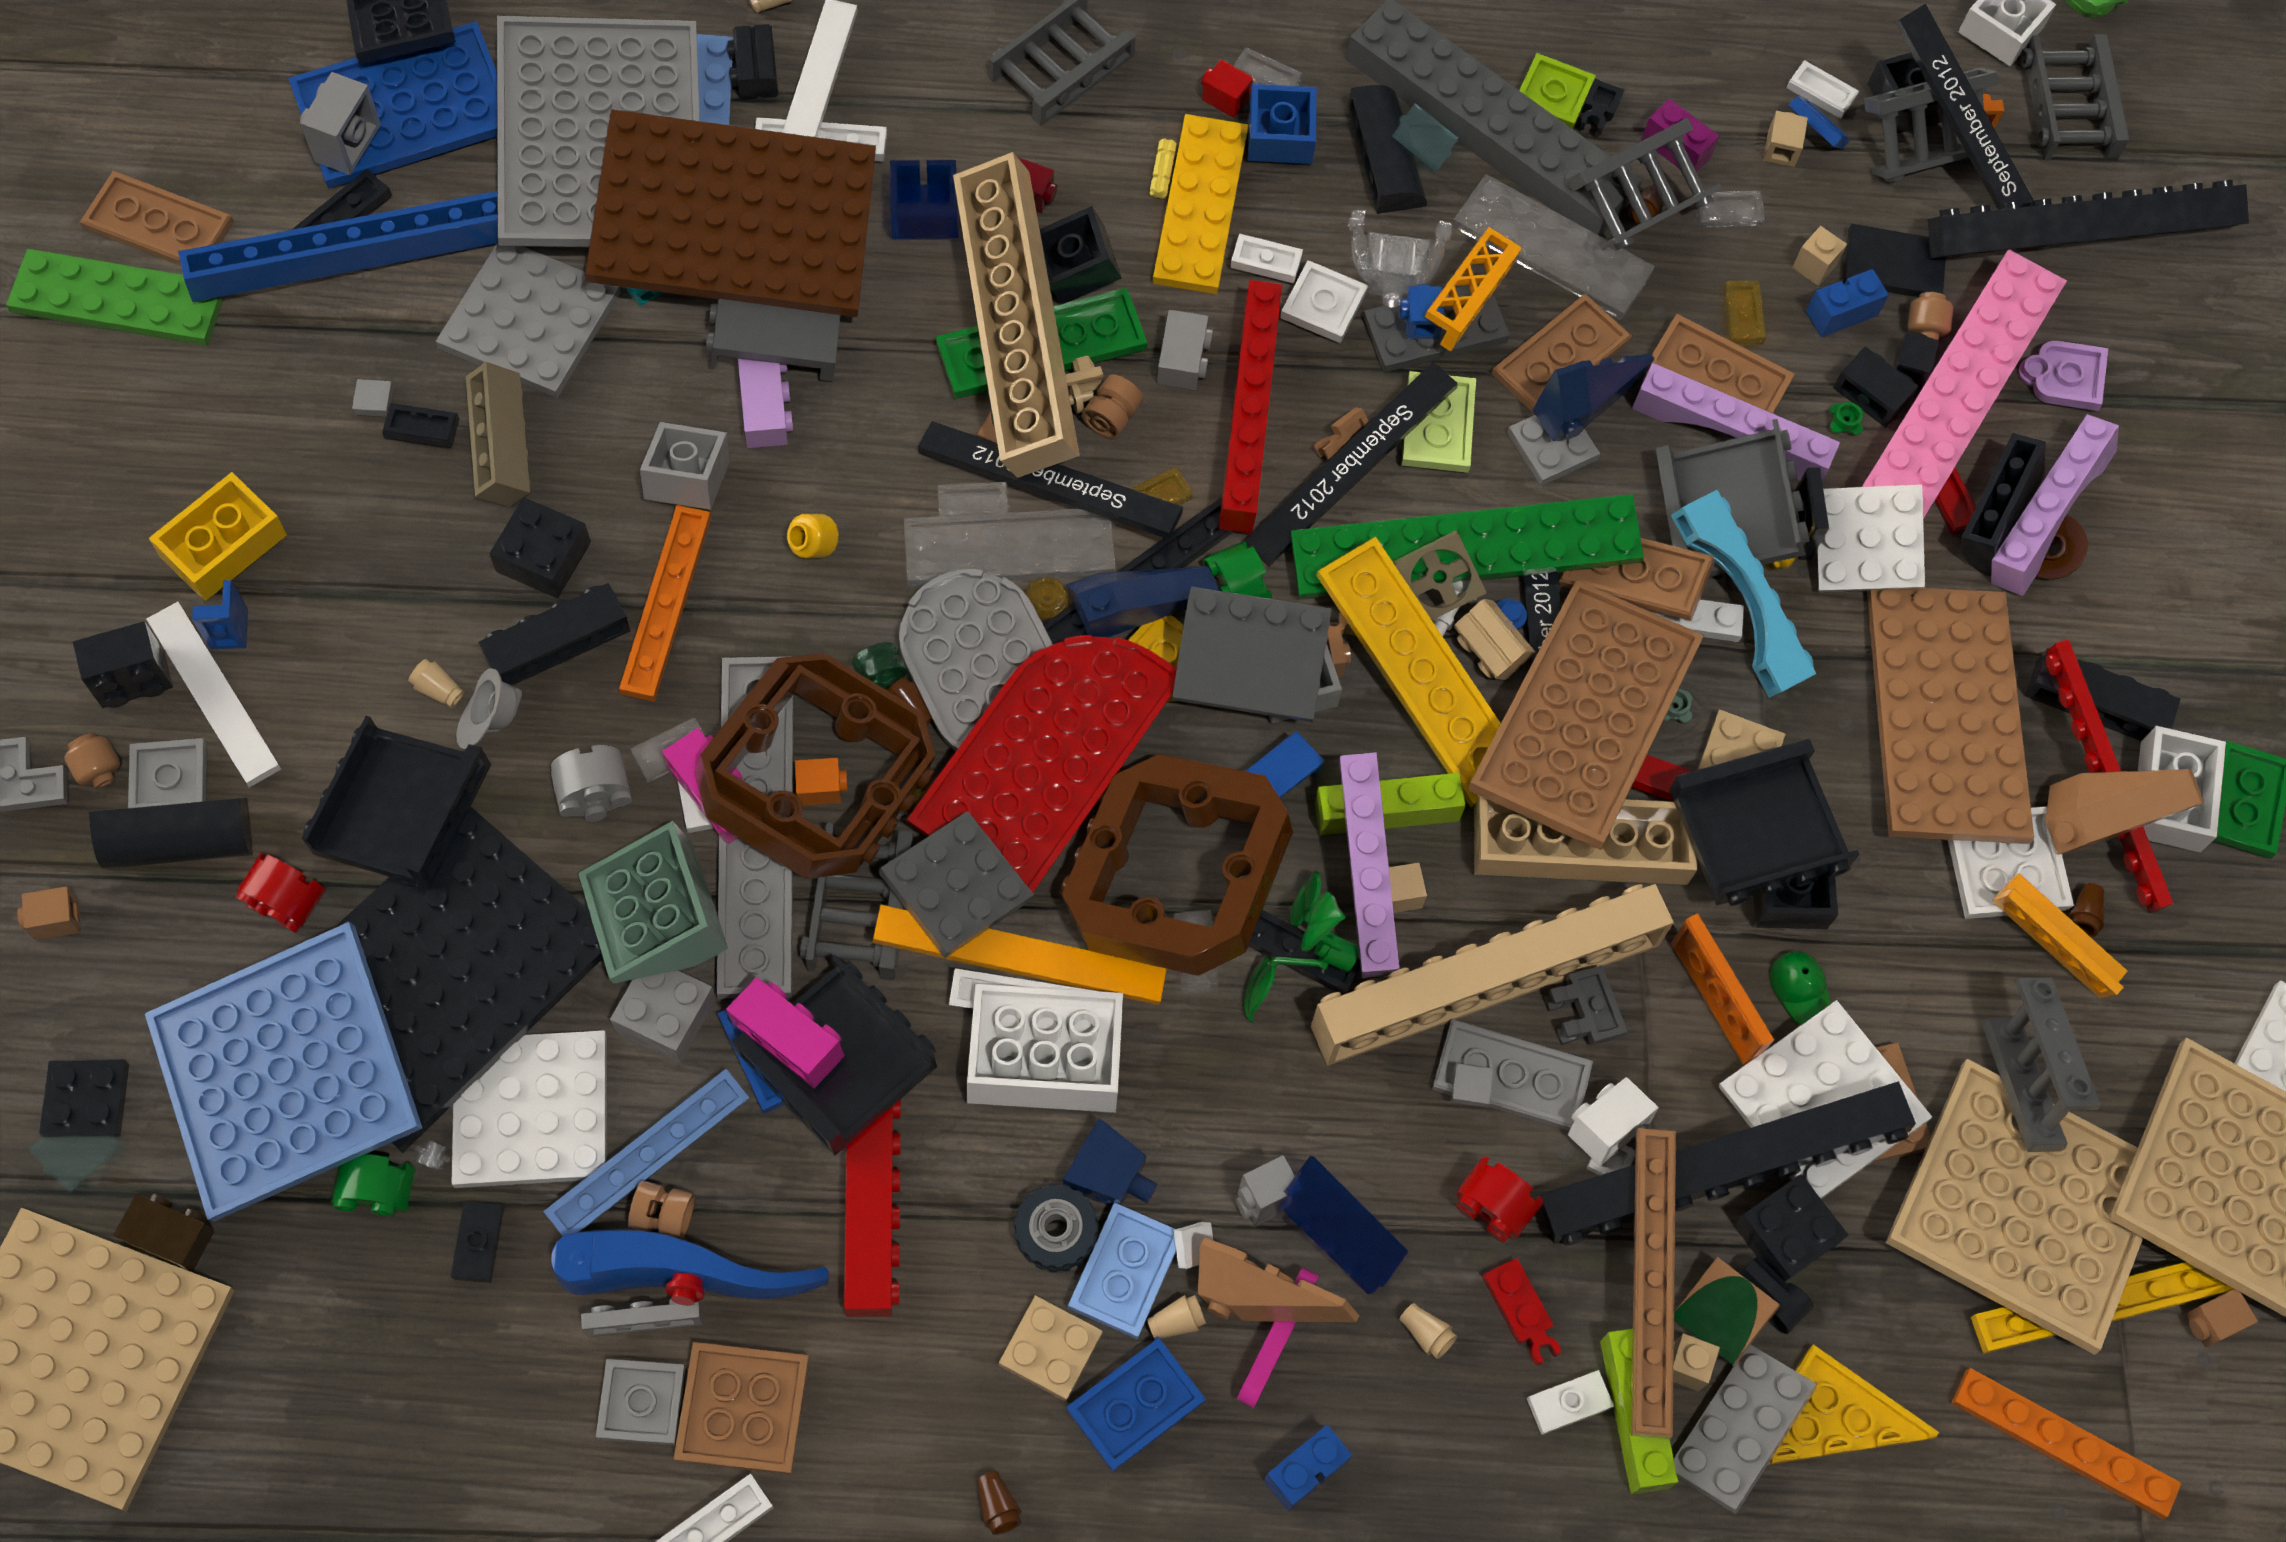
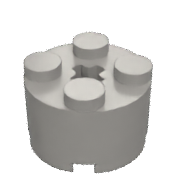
M607 745L591 746L592 752L580 754V749L578 748L568 751L553 760L551 763V777L561 816H585L586 821L596 822L606 818V812L631 803L632 798L623 759L617 748Z

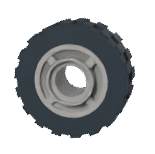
M1049 1184V1187L1035 1189L1036 1192L1031 1195L1028 1194L1024 1198L1022 1206L1019 1205L1017 1218L1014 1220L1015 1237L1020 1251L1029 1263H1034L1036 1268L1041 1270L1047 1269L1049 1272L1057 1273L1060 1270L1066 1272L1070 1271L1074 1266H1080L1084 1263L1083 1260L1086 1257H1090L1093 1247L1098 1240V1220L1092 1203L1089 1199L1086 1200L1083 1197L1082 1192L1079 1190L1075 1191L1070 1186L1064 1184L1063 1186ZM1054 1220H1060L1067 1225V1229L1061 1236L1054 1237L1046 1232L1047 1225Z

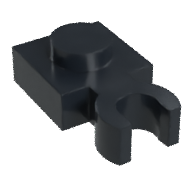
M1594 79L1582 107L1585 113L1582 115L1579 129L1584 130L1587 123H1594L1597 125L1595 135L1600 136L1606 120L1612 121L1622 99L1624 89Z

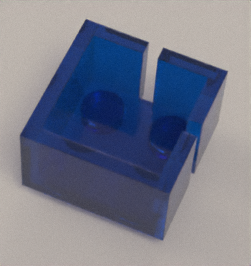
M890 160L892 239L958 238L957 196L953 175L957 174L956 160H926L927 184H921L920 160Z

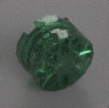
M883 642L869 646L860 651L852 660V666L855 671L884 689L890 688L888 683L894 679L897 682L907 674V667L904 661L898 658V646L893 642Z

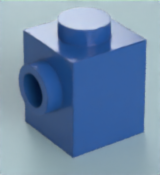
M1427 284L1408 287L1406 300H1400L1399 309L1400 320L1406 321L1407 339H1440L1442 328L1424 316L1441 293L1442 287H1434ZM1439 307L1437 311L1444 315L1443 307Z

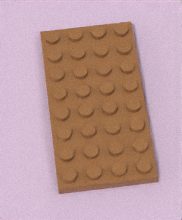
M1576 580L1474 774L1468 791L1601 850L1704 635Z
M1936 588L1867 591L1888 836L2030 844L2034 839L2006 592Z

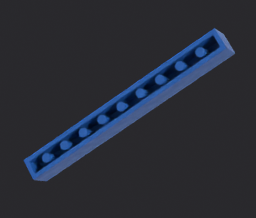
M498 191L178 251L184 281L192 302L497 244Z

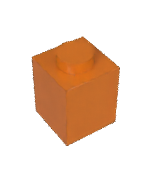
M838 758L795 760L796 795L800 798L803 806L841 803V791H848L847 771L840 770Z

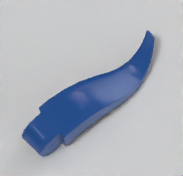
M597 1230L564 1235L556 1242L551 1255L553 1273L558 1284L567 1292L575 1295L602 1294L645 1287H666L667 1283L672 1281V1277L676 1273H687L697 1276L702 1280V1288L705 1292L746 1299L789 1297L827 1285L829 1282V1271L826 1267L798 1272H765L741 1266L695 1243L667 1234L643 1230Z

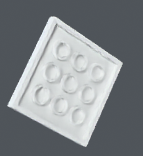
M1837 1000L1719 1084L1720 1090L1751 1128L1897 1081L1900 1082L1916 1122L1912 1130L1908 1132V1135H1911L1932 1118L1926 1108ZM1886 1140L1872 1144L1873 1149L1855 1156H1851L1850 1151L1836 1155V1161L1821 1167H1816L1814 1162L1800 1166L1801 1172L1790 1176V1178L1793 1180L1802 1173L1822 1199L1899 1142L1887 1144Z
M603 1030L524 1035L479 1080H476L453 1104L452 1186L454 1188L583 1181L607 1162V1034Z

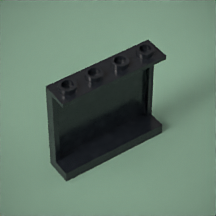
M365 716L361 726L354 731L351 745L345 756L339 760L336 766V773L329 787L322 792L315 814L312 819L307 821L302 840L315 856L431 888L491 767V763L482 747L468 744L465 752L377 728L372 718Z
M1810 738L1678 775L1669 788L1716 906L1728 902L1730 906L1740 905L1751 898L1750 896L1763 893V896H1771L1782 891L1784 886L1794 883L1798 887L1805 886L1816 881L1818 876L1828 873L1831 877L1840 876L1851 870L1850 866L1860 855L1858 850L1848 851L1809 759L1815 750Z
M834 955L831 959L835 968L792 1003L793 1006L797 1003L803 1005L814 1016L813 1021L820 1027H823L825 1024L830 1026L842 1039L839 1043L845 1056L815 1089L754 1042L745 1032L741 1033L732 1042L739 1057L828 1150L836 1156L937 1068V1064L933 1054L936 1049L930 1040L923 1034L917 1037L909 1029L911 1023L906 1016L898 1009L892 1012L885 1005L887 1000L882 992L874 985L868 988L861 981L863 976L852 962L848 961L844 964Z

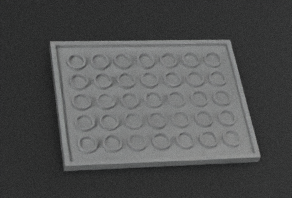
M497 16L499 246L590 247L611 109L700 121L696 21Z

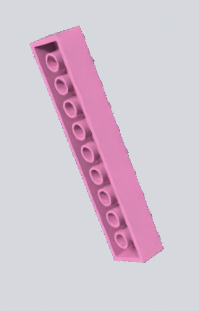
M2008 249L1862 487L1922 484L1924 519L2067 280Z

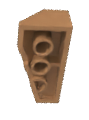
M2192 769L2080 773L2050 785L2046 824L2059 855L2083 850L2205 802Z
M1205 1237L1200 1244L1198 1295L1209 1305L1207 1310L1214 1316L1223 1320H1227L1231 1316L1241 1321L1357 1322L1359 1315L1346 1299L1305 1280H1300L1295 1285L1294 1280L1280 1272L1279 1268L1268 1264L1266 1269L1262 1270L1258 1265L1247 1260L1248 1256L1246 1253Z

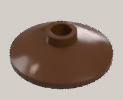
M2068 515L2065 516L2050 545H2060L2061 549L2054 555L2049 554L2047 551L2036 577L2047 580L2060 579L2072 574L2081 566L2087 555L2088 538L2085 530L2077 520Z

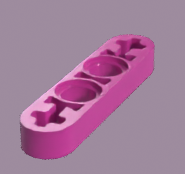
M1302 1267L1295 1280V1285L1300 1280H1305L1315 1285L1319 1275ZM1274 1322L1240 1390L1237 1400L1252 1408L1255 1407L1296 1322Z

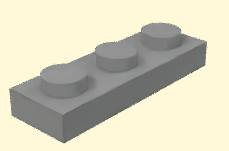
M671 1299L669 1300V1305L654 1306L653 1302L641 1301L630 1304V1309L615 1310L614 1306L603 1305L591 1308V1313L581 1314L582 1330L587 1337L703 1325L702 1308L699 1302H694V1305L684 1306L673 1302Z

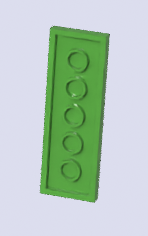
M27 249L6 306L10 313L208 346L225 296L192 302L184 277L181 274Z

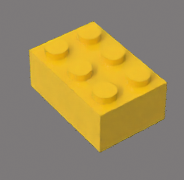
M231 472L149 537V540L159 557L206 602L223 588L224 580H233L287 536L278 516Z

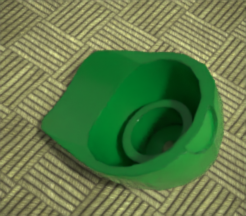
M1794 951L1780 956L1773 962L1769 971L1770 984L1773 992L1793 1022L1801 1026L1831 1005L1825 973L1813 956L1806 952Z

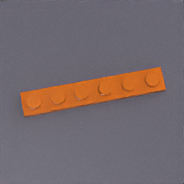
M676 505L619 687L621 695L652 702L656 700L710 525L711 513L709 511Z
M1969 1368L1965 1371L1951 1402L1952 1405L2160 1519H2165L2169 1516L2182 1484L2181 1482L1974 1369Z

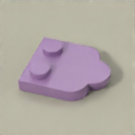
M2049 341L2041 347L2038 355H2032L2021 362L2018 375L2023 383L2033 387L2035 396L2042 402L2099 411L2103 402L2108 348L2063 341Z

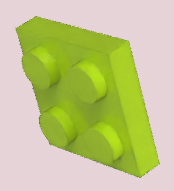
M1536 53L1519 91L1573 129L1596 75Z

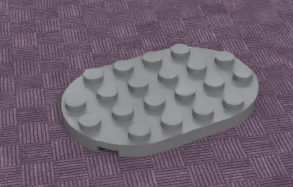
M961 569L947 572L923 585L909 601L899 630L900 648L905 666L926 704L937 731L954 751H957L1014 671L1038 650L1053 645L1026 594L1007 578L1003 577L1002 579L995 575L984 573V570Z

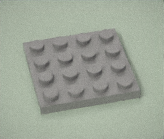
M497 242L435 342L438 349L481 366L483 363L489 362L520 373L522 384L558 398L620 296V287L585 282L586 272L524 246H499Z

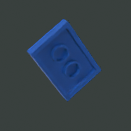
M1157 1338L1068 1405L1066 1410L1113 1473L1205 1403L1206 1399L1161 1339Z

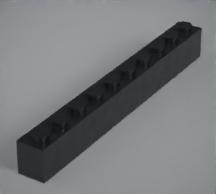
M2233 180L2212 182V188L2203 189V183L2182 185V191L2173 192V186L2153 188L2152 194L2143 195L2142 189L2123 191L2122 197L2113 198L2112 192L2093 194L2092 200L2082 201V195L2061 198L2062 203L2052 204L2051 198L2031 201V207H2021V202L2000 204L2001 210L1992 211L1990 210V205L1970 207V213L1960 214L1959 208L1939 210V217L1927 219L1930 256L1932 259L2008 251V249L2017 250L2233 227L2248 224L2249 214L2246 184L2233 186Z
M1897 1081L1676 1151L1675 1212L1692 1207L1694 1205L1693 1200L1707 1196L1708 1201L1725 1197L1730 1194L1728 1189L1743 1185L1744 1190L1755 1188L1765 1183V1177L1778 1174L1780 1178L1790 1177L1801 1172L1800 1166L1814 1162L1816 1167L1830 1164L1836 1161V1155L1850 1151L1851 1156L1865 1153L1873 1149V1143L1886 1140L1887 1144H1894L1909 1137L1908 1132L1912 1130L1916 1122L1900 1082ZM1635 1164L1540 1194L1544 1201L1541 1209L1553 1243L1563 1242L1564 1246H1571L1586 1240L1585 1234L1598 1230L1600 1235L1609 1234L1621 1229V1223L1635 1219Z

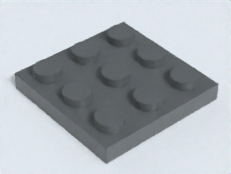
M968 811L882 866L879 871L881 877L944 958L1030 902L1034 896Z

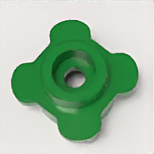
M1852 402L1837 403L1831 406L1830 413L1833 415V422L1830 424V429L1836 434L1850 432L1855 436L1862 433L1863 425L1860 422L1863 418V410L1861 407Z

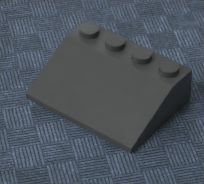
M1191 587L1172 700L1313 722L1331 609Z

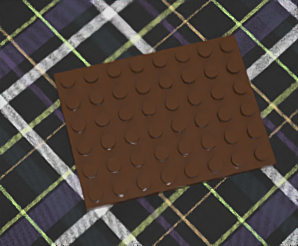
M611 109L585 282L858 317L876 145Z

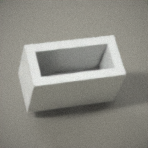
M1627 1077L1615 1086L1609 1083L1597 1095V1101L1592 1105H1589L1587 1102L1584 1103L1571 1117L1574 1123L1568 1136L1599 1166L1636 1137L1638 1128L1646 1129L1649 1127L1659 1108Z

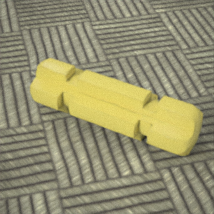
M1164 138L1159 141L1153 179L1150 186V195L1153 198L1164 199L1167 196L1176 151V142L1174 140Z

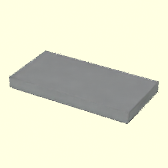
M1451 1019L1432 1090L1452 1096L1456 1063L1492 1068L1491 1096L1488 1107L1570 1131L1574 1123L1571 1117L1583 1105L1593 1061Z

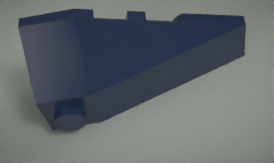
M1652 354L1626 356L1617 363H1614L1611 358H1606L1599 363L1600 365H1593L1590 360L1557 369L1553 372L1532 410L1552 441L1567 437V439L1574 438L1643 379L1653 363L1654 357Z
M1208 566L1097 573L1066 584L1087 635L1106 638L1187 610L1191 587L1219 591Z

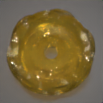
M1050 577L1035 579L1025 592L1038 616L1041 618H1052L1059 615L1066 608L1069 599L1068 592L1058 579ZM1049 597L1050 599L1045 601L1043 598Z

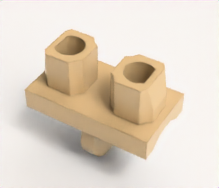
M1089 356L1076 358L1072 361L1073 373L1065 374L1070 404L1073 405L1076 414L1082 413L1084 410L1083 402L1090 401L1094 397L1093 394L1097 393L1102 384L1103 372L1101 366L1095 367Z

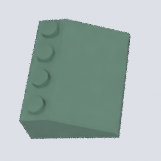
M673 821L578 873L607 973L612 983L695 967L728 949L694 845Z

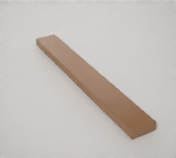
M1638 1128L1636 1131L1631 1436L1666 1439L1673 1437L1676 1131Z

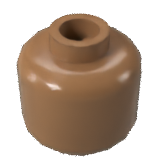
M1926 292L1920 294L1919 298L1913 300L1910 304L1908 331L1911 333H1921L1936 340L1947 336L1952 326V303L1946 300V296L1941 293Z
M88 733L76 738L67 745L69 750L65 753L64 760L78 785H93L95 789H99L115 780L113 774L118 771L121 762L107 737Z

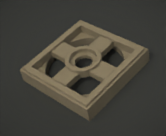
M1457 530L1393 561L1431 620L1487 593ZM1435 550H1451L1461 555V558L1446 564L1440 562ZM1423 557L1428 567L1425 576L1411 582L1412 570L1416 562ZM1439 570L1446 573V579L1441 583H1437L1433 579L1434 573ZM1468 571L1470 574L1469 586L1466 592L1457 596L1451 585L1453 578ZM1433 588L1439 590L1444 602L1437 606L1428 605L1422 602L1418 595Z

